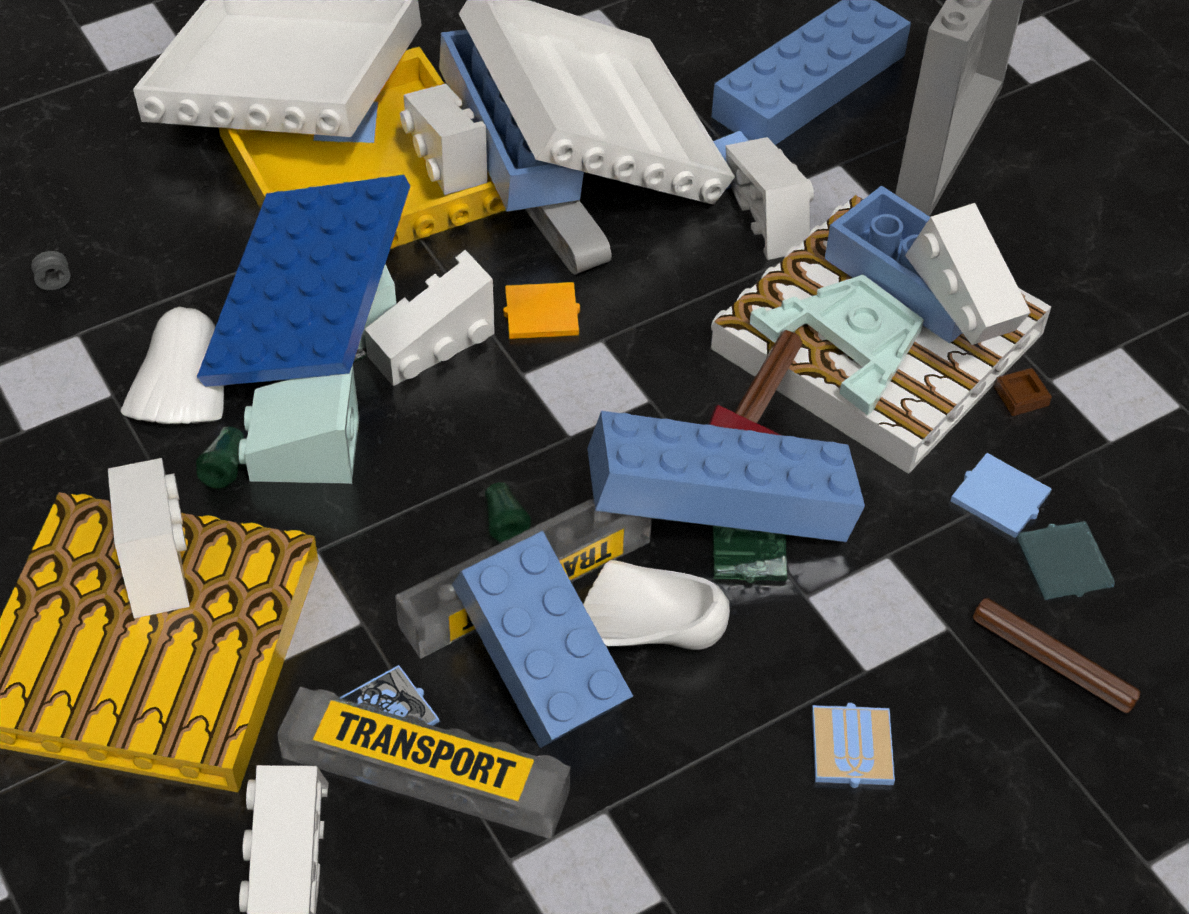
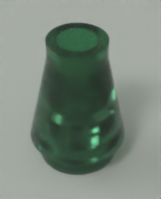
M224 427L216 439L197 458V476L205 485L212 488H223L236 479L239 467V443L241 439H245L240 430L234 427Z
M501 482L492 484L485 491L490 535L503 545H515L528 536L531 517L511 493L507 484Z

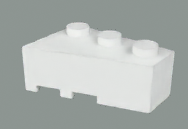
M447 84L404 94L405 110L400 112L401 124L405 133L412 134L414 148L418 157L424 156L431 181L438 182L444 195L487 183L486 125L482 121L474 123L471 120L474 118L473 112L470 108L462 110L459 107L462 106L461 99Z
M768 137L725 145L726 163L735 176L730 183L731 189L742 211H751L756 221L751 223V229L754 235H763L765 239L763 252L767 260L785 257L793 246L798 247L807 239L810 233V202L814 199L811 181L804 177L797 169V166L792 164L783 154V151L778 149Z
M973 203L930 217L905 256L971 345L1015 331L1031 312L976 204Z
M466 250L455 257L458 264L441 278L434 274L425 282L429 287L409 302L406 298H403L364 329L367 356L393 386L406 379L414 378L420 372L441 361L452 358L460 351L474 344L481 343L494 334L493 279Z
M162 458L108 468L114 542L134 619L190 607L180 551L187 550L182 527L183 519L175 474H165Z
M257 765L256 780L248 781L246 804L247 809L254 810L253 828L252 830H245L243 838L244 861H250L249 881L241 882L239 894L240 912H247V914H316L320 864H318L319 839H323L325 825L324 821H320L321 797H327L329 784L317 766Z

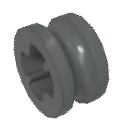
M57 251L42 252L32 260L31 267L34 280L40 288L56 290L69 282L71 275L67 259L62 253ZM54 269V272H48V270Z

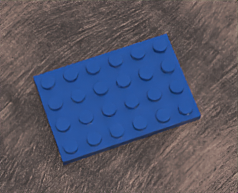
M404 175L266 194L197 374V378L205 387L350 374L410 189V184Z

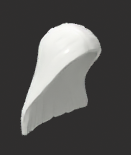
M177 307L169 310L160 318L153 332L147 356L122 406L121 413L124 416L139 421H156L162 424L215 422L222 418L224 385L205 387L197 378L215 330V325L207 315L193 308Z
M615 560L608 561L603 569H601L583 604L606 646L668 644L691 650L705 649L714 645L722 637L728 625L730 613L729 600L719 586L704 578L674 571L645 568Z

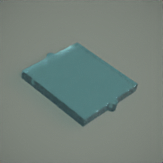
M1086 521L1061 526L1049 524L1048 528L1019 533L1017 539L1045 600L1072 594L1082 597L1084 592L1114 586L1115 581Z

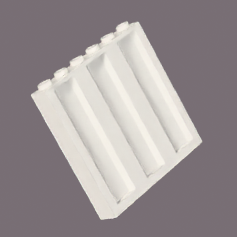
M467 0L459 16L536 160L713 205L735 178L649 38L529 0Z

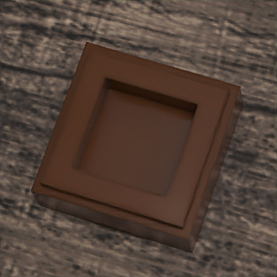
M1033 368L996 377L994 388L1012 416L1049 406L1052 396Z

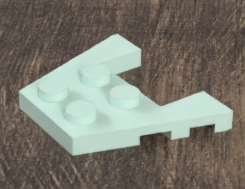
M864 275L820 288L815 296L802 300L795 296L783 300L781 307L768 311H766L765 307L755 309L751 312L750 324L774 343L782 331L794 332L803 324H808L863 366L841 383L839 394L866 415H869L875 408L921 332L924 321L922 317Z

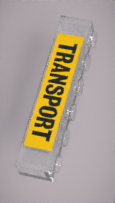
M594 498L395 595L398 626L421 659L476 631L452 585L462 570L543 531L570 582L604 566L608 561L615 560L649 543L652 518L595 511Z
M300 687L277 733L282 758L308 766H317L324 771L552 839L570 791V766L564 765L554 757L548 755L537 757L517 751L516 748L504 742L490 743L479 740L460 729L452 728L446 730L435 727L416 716L406 715L401 717L385 712L371 703L362 702L357 704L340 699L334 693L323 689L313 691Z

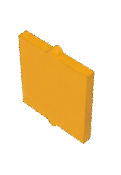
M574 282L505 286L507 307H504L503 314L504 317L508 318L509 339L579 335L577 314L580 313V304L576 303Z

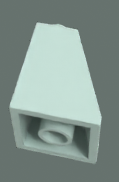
M353 365L350 374L288 379L255 389L252 406H246L244 414L245 430L248 431L247 439H241L239 443L240 464H246L249 481L352 484L359 425Z

